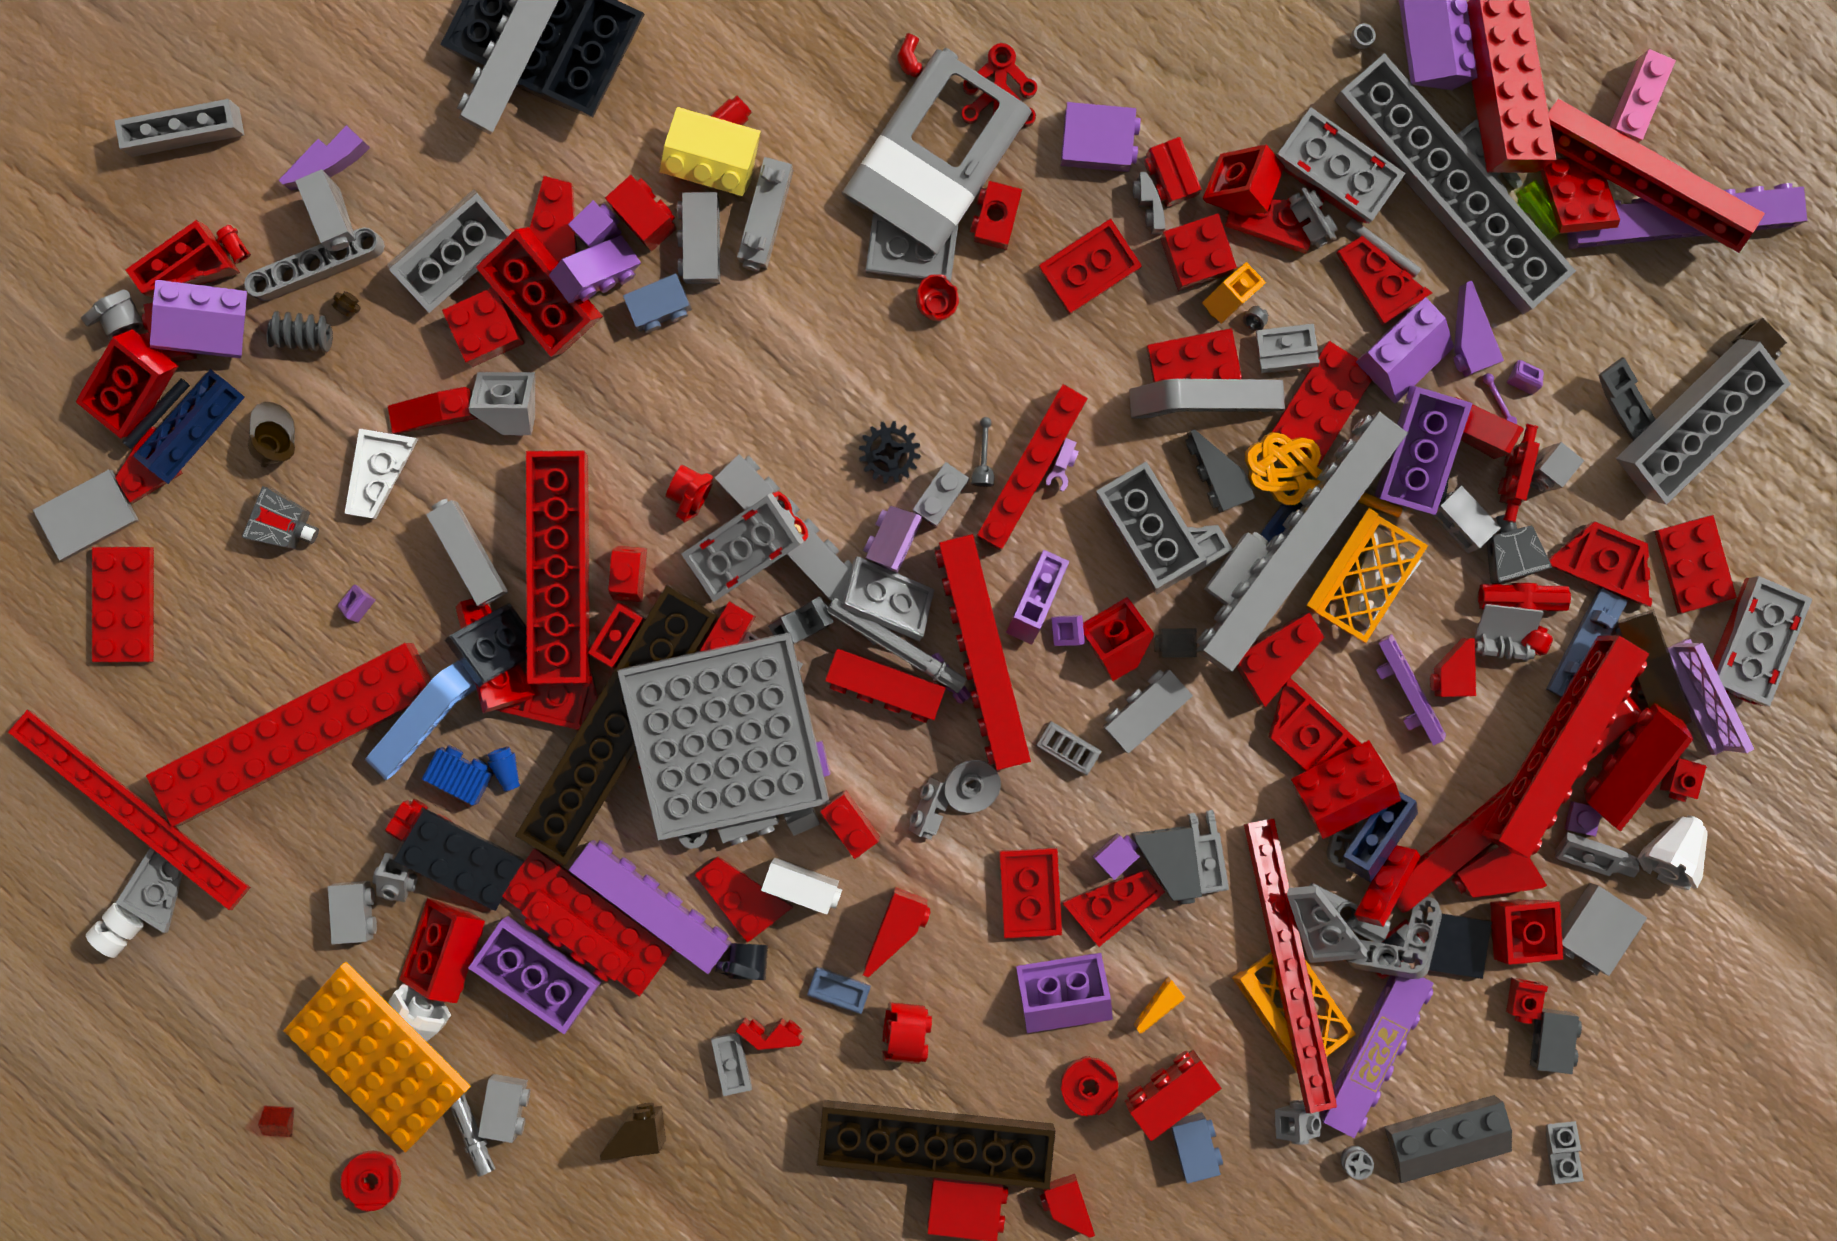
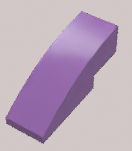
M346 125L327 146L317 139L279 181L292 191L298 189L295 180L321 169L329 177H332L357 161L370 147Z

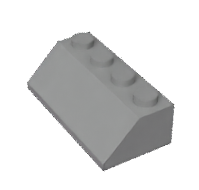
M473 189L387 264L388 269L430 313L478 271L476 266L512 232Z

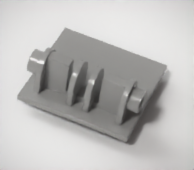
M1485 604L1474 637L1475 653H1480V656H1497V658H1502L1505 655L1506 659H1511L1513 656L1515 659H1522L1523 661L1534 659L1535 650L1530 649L1527 643L1524 647L1521 645V641L1528 633L1538 629L1544 612L1542 610Z

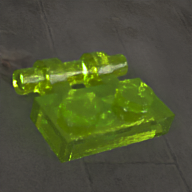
M1534 180L1515 194L1518 197V204L1521 209L1531 215L1535 225L1549 241L1560 234L1545 187L1542 189L1539 183Z

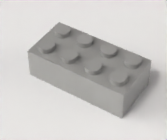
M1147 461L1096 491L1098 501L1156 595L1206 566L1207 558Z

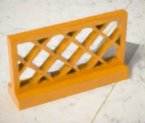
M1368 508L1306 605V609L1314 614H1318L1366 644L1428 545L1380 517L1379 513ZM1379 524L1390 530L1393 542L1376 545L1374 532ZM1395 534L1398 535L1399 537L1403 538V539H1402V540H1396ZM1371 538L1372 546L1365 548ZM1409 542L1419 548L1414 558L1401 560L1398 544ZM1394 546L1397 562L1381 565L1377 549ZM1373 550L1377 566L1361 569L1358 557L1363 552ZM1355 563L1357 570L1349 572ZM1410 563L1404 572L1402 564ZM1398 565L1401 574L1400 580L1386 585L1382 569ZM1378 570L1382 586L1365 589L1362 573ZM1358 574L1362 590L1345 594L1343 586L1345 577ZM1340 587L1341 595L1334 596ZM1395 587L1388 596L1387 588ZM1383 590L1386 600L1384 605L1370 609L1367 593ZM1363 594L1366 610L1350 614L1346 598ZM1343 599L1346 615L1334 617L1324 611L1330 601ZM1379 611L1373 620L1371 613ZM1368 614L1370 627L1365 635L1353 628L1351 617ZM1347 618L1349 625L1345 624L1340 620Z
M1269 952L1245 971L1237 973L1232 979L1297 1073L1286 1019L1281 1014V1012H1284V1009L1277 1008L1273 1002L1275 989L1279 990V987L1276 986L1277 977L1274 963L1273 965L1267 964L1273 960L1272 954ZM1305 959L1313 998H1323L1327 1004L1325 1016L1317 1015L1318 1018L1324 1019L1322 1040L1327 1057L1355 1036L1356 1033ZM1263 966L1273 968L1270 985L1261 984L1254 974ZM1264 987L1269 988V994L1266 992ZM1315 988L1320 994H1315ZM1331 1012L1334 1014L1336 1018L1331 1017ZM1330 1021L1339 1022L1345 1030V1033L1337 1039L1328 1038ZM1327 1041H1331L1332 1043L1326 1047Z

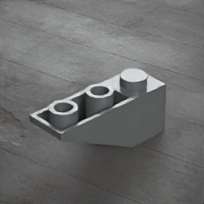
M1195 429L1187 433L1188 439L1185 440L1187 448L1191 455H1196L1199 465L1196 466L1201 481H1206L1211 491L1207 493L1213 509L1217 508L1220 513L1255 498L1243 469Z

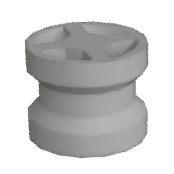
M709 830L678 836V839L687 848H698L708 839Z
M1350 1146L1343 1151L1341 1165L1350 1177L1356 1180H1363L1372 1174L1374 1162L1372 1157L1362 1147Z

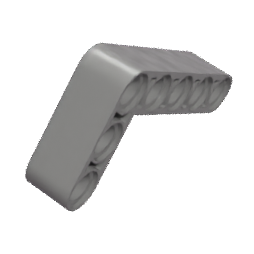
M1168 379L1129 389L1131 418L1133 419L1152 418L1175 412H1272L1285 410L1283 380Z

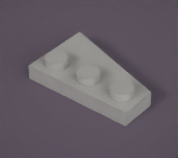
M150 847L116 901V904L159 931L167 933L183 873Z
M1317 885L1288 889L1287 897L1310 963L1367 958L1368 950Z

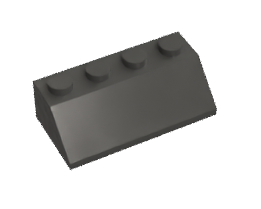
M1495 1095L1384 1126L1400 1183L1512 1152V1129L1504 1102Z

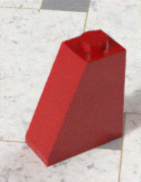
M1472 404L1461 441L1487 456L1497 459L1511 453L1524 428Z
M1495 843L1478 853L1454 873L1455 878L1451 879L1460 894L1465 893L1472 898L1542 889L1547 886L1530 858L1510 853Z

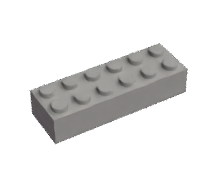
M1739 339L1642 432L1616 460L1647 499L1667 505L1780 396L1791 383L1761 342Z

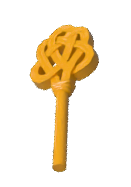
M1271 432L1264 435L1261 442L1250 445L1245 451V462L1249 469L1248 478L1251 485L1259 490L1270 491L1274 499L1283 505L1298 504L1308 489H1313L1320 483L1317 477L1322 470L1317 465L1321 454L1319 446L1311 439L1299 437L1291 440L1284 434ZM1301 447L1307 450L1308 456L1300 449ZM1260 453V459L1257 460V455ZM1287 453H1289L1299 463V465H1297L1295 461ZM1278 460L1285 468H1275L1274 462ZM1305 473H1308V474H1309L1310 476H1312L1315 480L1306 479V477L1304 476V474H1305ZM1292 477L1293 479L1286 481H1278V478ZM1295 490L1291 495H1286L1283 491ZM1365 492L1358 500L1361 504L1397 518L1400 517L1403 510L1401 506Z

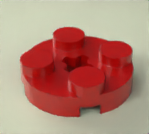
M1084 1056L1072 1062L1062 1075L1060 1088L1064 1101L1078 1115H1101L1110 1110L1115 1104L1118 1097V1080L1112 1067L1099 1058ZM1095 1080L1094 1086L1097 1090L1094 1093L1092 1091L1084 1093V1081L1090 1082Z
M371 1150L360 1153L349 1162L341 1175L343 1195L346 1199L349 1198L356 1208L363 1211L382 1209L396 1197L401 1186V1172L396 1159L392 1155H386L380 1151ZM370 1173L378 1178L374 1188H370V1184L364 1182V1178H367Z

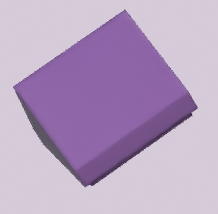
M1517 360L1507 383L1533 395L1543 386L1544 372L1522 360Z
M355 584L338 604V608L347 619L359 622L375 602V599Z

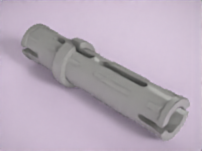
M463 1094L450 1109L466 1146L464 1150L466 1154L469 1153L477 1175L480 1177L496 1168L489 1156L486 1138L478 1137L479 1129Z

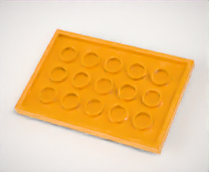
M347 962L335 971L283 1030L405 1153L471 1087Z

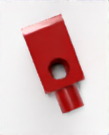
M617 546L612 550L608 592L613 600L643 601L647 548Z

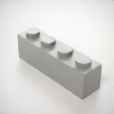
M229 99L114 120L119 148L132 157L245 136L240 108Z

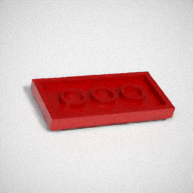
M1331 341L1325 344L1318 356L1320 361L1319 367H1311L1271 431L1284 434L1291 440L1299 437L1313 440L1319 446L1321 454L1317 467L1372 381L1356 363L1358 358ZM1301 447L1300 449L1308 456L1307 450Z
M92 547V662H154V547Z

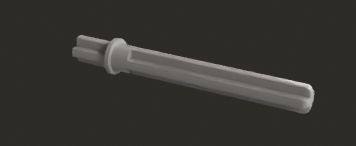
M834 598L828 606L827 612L926 673L932 677L933 682L937 680L956 693H959L960 689L963 688L967 678L947 667L945 661L939 662L880 624L842 609L843 601L838 598Z

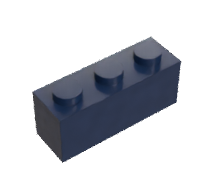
M1400 791L1401 801L1371 815L1343 856L1346 868L1370 883L1418 814L1416 800Z

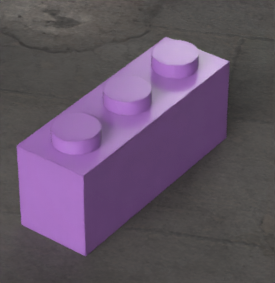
M620 235L563 258L549 276L568 303L578 299L586 301L597 291L605 293L618 282L621 285L629 282L634 278V271L641 262Z

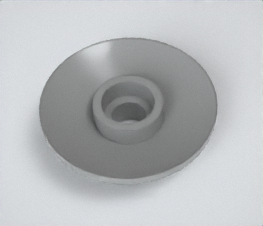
M970 760L957 765L948 774L944 784V794L948 803L954 809L964 813L979 812L989 807L996 800L1000 792L1001 780L996 769L989 765V763L981 760ZM974 780L972 784H966L968 781Z

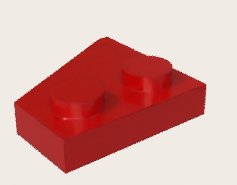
M154 426L138 441L115 477L130 503L137 502L167 484L133 456L156 431ZM155 449L151 451V453L146 457V459H148L153 454ZM180 470L179 473L173 479L183 474L182 471Z

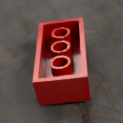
M529 227L515 229L476 268L549 356L553 357L562 354L603 316L589 299L586 301L578 299L568 303L549 276L558 264L556 259Z

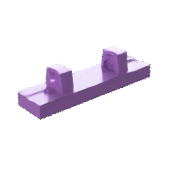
M1393 634L1382 638L1379 645L1388 662L1379 666L1376 671L1381 680L1395 674L1415 711V713L1405 717V720H1403L1407 729L1411 730L1422 725L1433 746L1444 741L1446 733Z

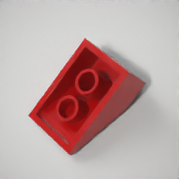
M895 887L864 966L863 976L870 977L917 934L919 927L925 928L931 913V908L927 907L926 898Z

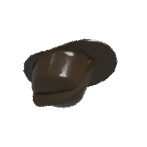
M273 402L257 404L250 415V436L247 444L250 454L260 462L261 467L289 460L295 451V426L291 415L281 405Z

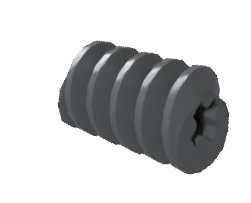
M275 311L272 319L269 321L267 328V344L269 347L276 345L278 348H284L287 345L289 349H295L298 346L301 350L310 348L312 351H318L321 348L323 352H328L332 346V327L326 323L324 315H321L318 323H315L313 314H309L307 321L304 322L301 313H298L295 321H292L290 312H286L284 319L281 320L280 312Z

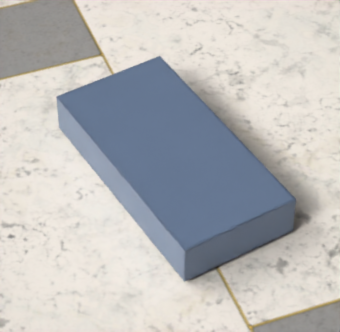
M817 967L807 995L862 1014L871 985Z

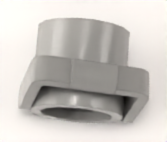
M121 290L101 298L81 317L87 327L100 321L107 338L110 340L112 337L132 329L137 332L144 326L127 290Z

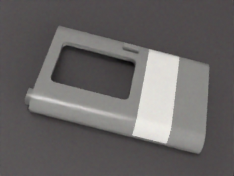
M944 48L943 51L940 49L935 51L842 191V195L850 202L862 209L868 208L929 248L936 255H938L1032 113L1025 103L957 60L958 56L948 48ZM953 75L960 76L999 102L998 109L958 167L951 166L912 140L913 133Z

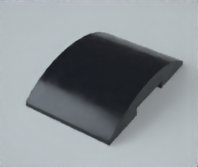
M462 0L440 45L483 69L487 61L483 54L490 41L496 43L500 35L496 28L502 16L509 17L513 9L509 5L510 0ZM558 0L516 87L553 104L593 118L645 14L618 0Z

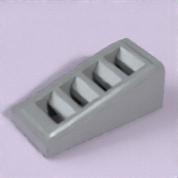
M1050 721L1036 745L1086 776L1102 752ZM1055 731H1058L1060 735L1053 747L1047 746ZM1065 737H1068L1070 741L1061 754L1058 752V749ZM1075 743H1078L1080 747L1071 760L1068 758V755ZM1088 749L1091 752L1081 766L1078 764V761L1084 751Z

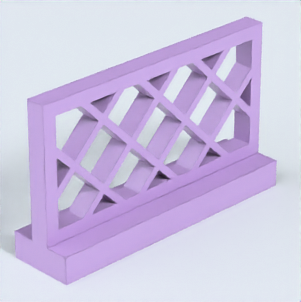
M1685 639L1669 647L1668 650L1693 719L1711 755H1717L1723 751L1748 753L1754 750L1703 643H1692L1691 639Z

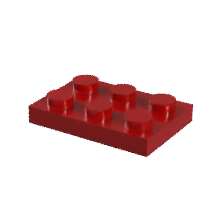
M1570 158L1557 159L1540 170L1559 233L1618 228L1620 218L1606 178Z
M1110 218L1041 263L1038 268L1070 315L1141 269L1142 265Z
M1232 328L1146 346L1153 382L1168 379H1242Z
M1714 515L1654 531L1677 613H1684L1737 598Z
M1057 847L999 851L1004 938L1062 935Z

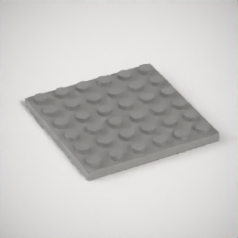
M791 632L618 670L658 841L829 804L830 800Z

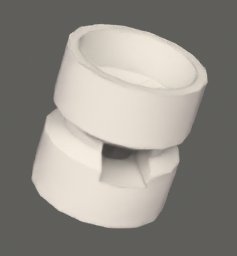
M115 902L102 915L103 921H97L86 933V938L97 951L105 956L115 958L127 946L126 939H133L143 928L144 924L139 917Z

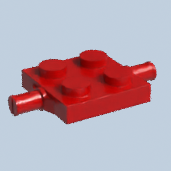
M1526 424L1523 441L1515 445L1511 453L1505 457L1504 465L1507 466L1505 478L1502 477L1500 480L1498 494H1501L1499 502L1507 504L1503 518L1507 522L1516 523L1518 508L1521 506L1522 501L1527 500L1540 443L1534 442L1538 429L1536 425Z

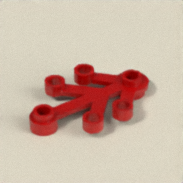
M1005 43L994 45L988 52V63L977 73L987 79L995 72L994 84L1019 99L1006 84L1008 73L1020 85V93L1024 98L1034 97L1037 92V83L1032 79H1028L1015 64L1016 54L1014 49ZM998 55H1005L1007 61L999 63L996 57ZM964 80L963 90L966 94L975 95L979 92L980 89L977 87L974 90L968 89L966 87L968 82ZM1030 84L1034 90L1031 93H1027L1023 87ZM983 93L972 104L963 107L962 119L968 124L976 122L979 113L993 100L994 115L999 107V102ZM1030 108L1032 120L1026 121L1023 125L1025 127H1029L1035 122L1036 113L1032 108ZM973 110L976 115L973 118H967L965 112Z

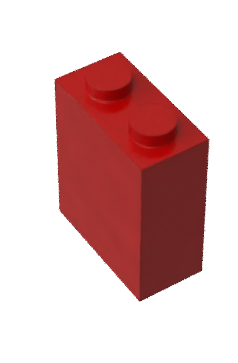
M847 790L822 807L821 814L854 859L879 842V834Z
M933 1177L927 1233L965 1239L997 1241L998 1233L1004 1232L1005 1215H1000L1001 1204H1007L1008 1187L1002 1184Z

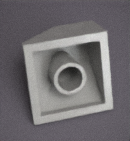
M477 372L469 412L502 435H532L535 421V372Z

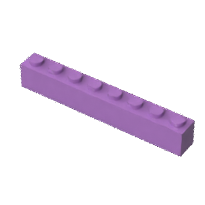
M1792 183L1774 186L1773 190H1764V186L1745 189L1746 192L1735 193V189L1724 190L1765 213L1755 231L1796 227L1807 221L1804 187L1793 188ZM1642 198L1632 200V204L1622 205L1620 200H1614L1620 218L1618 228L1567 233L1569 249L1706 236L1701 231Z

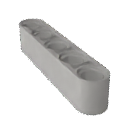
M359 228L354 230L356 240L349 243V246L346 247L347 255L342 260H337L336 258L338 251L332 250L329 252L322 244H319L252 271L245 278V289L249 294L262 301L273 300L377 258L384 251V240L370 228ZM368 237H373L374 243L372 247L363 249L364 240ZM319 258L320 266L318 269L311 271L310 263L312 260ZM293 269L292 279L284 282L283 275L285 271ZM261 280H266L265 290L258 293L257 284Z

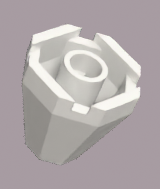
M1694 816L1677 818L1642 849L1637 859L1643 870L1651 874L1652 870L1659 873L1657 879L1662 883L1685 891L1690 890L1691 886L1693 889H1696L1703 878L1708 832L1703 826V822Z
M402 984L393 993L388 1002L426 1042L436 1035L451 1017L443 1001L429 1000L405 984Z

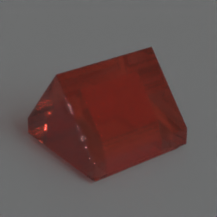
M265 1105L258 1123L262 1135L292 1137L294 1107Z

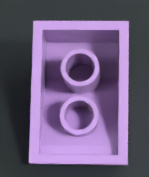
M890 506L888 511L882 509L875 524L880 527L876 537L870 535L863 550L868 553L866 559L898 573L922 522V516Z

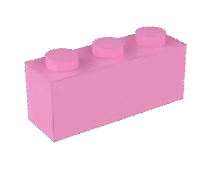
M1650 49L1641 55L1636 61L1609 127L1638 143L1642 141L1676 60Z

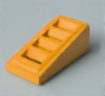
M1169 976L1164 980L1135 1021L1134 1026L1139 1033L1145 1032L1185 999V996Z

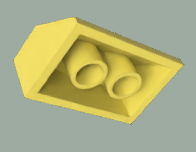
M677 107L664 144L660 173L743 196L751 183L761 131Z

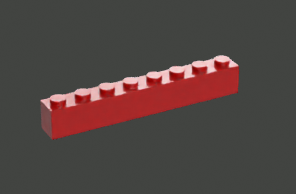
M1559 98L1548 112L1556 151L1738 253L1745 246L1765 215L1764 212Z

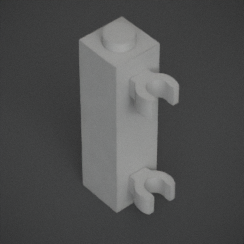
M767 157L763 159L737 256L739 262L743 263L742 267L748 270L758 272L760 268H768L794 172L792 164Z
M447 499L435 503L432 506L433 511L426 515L477 606L484 607L507 594L508 591L459 503L453 500L448 502Z

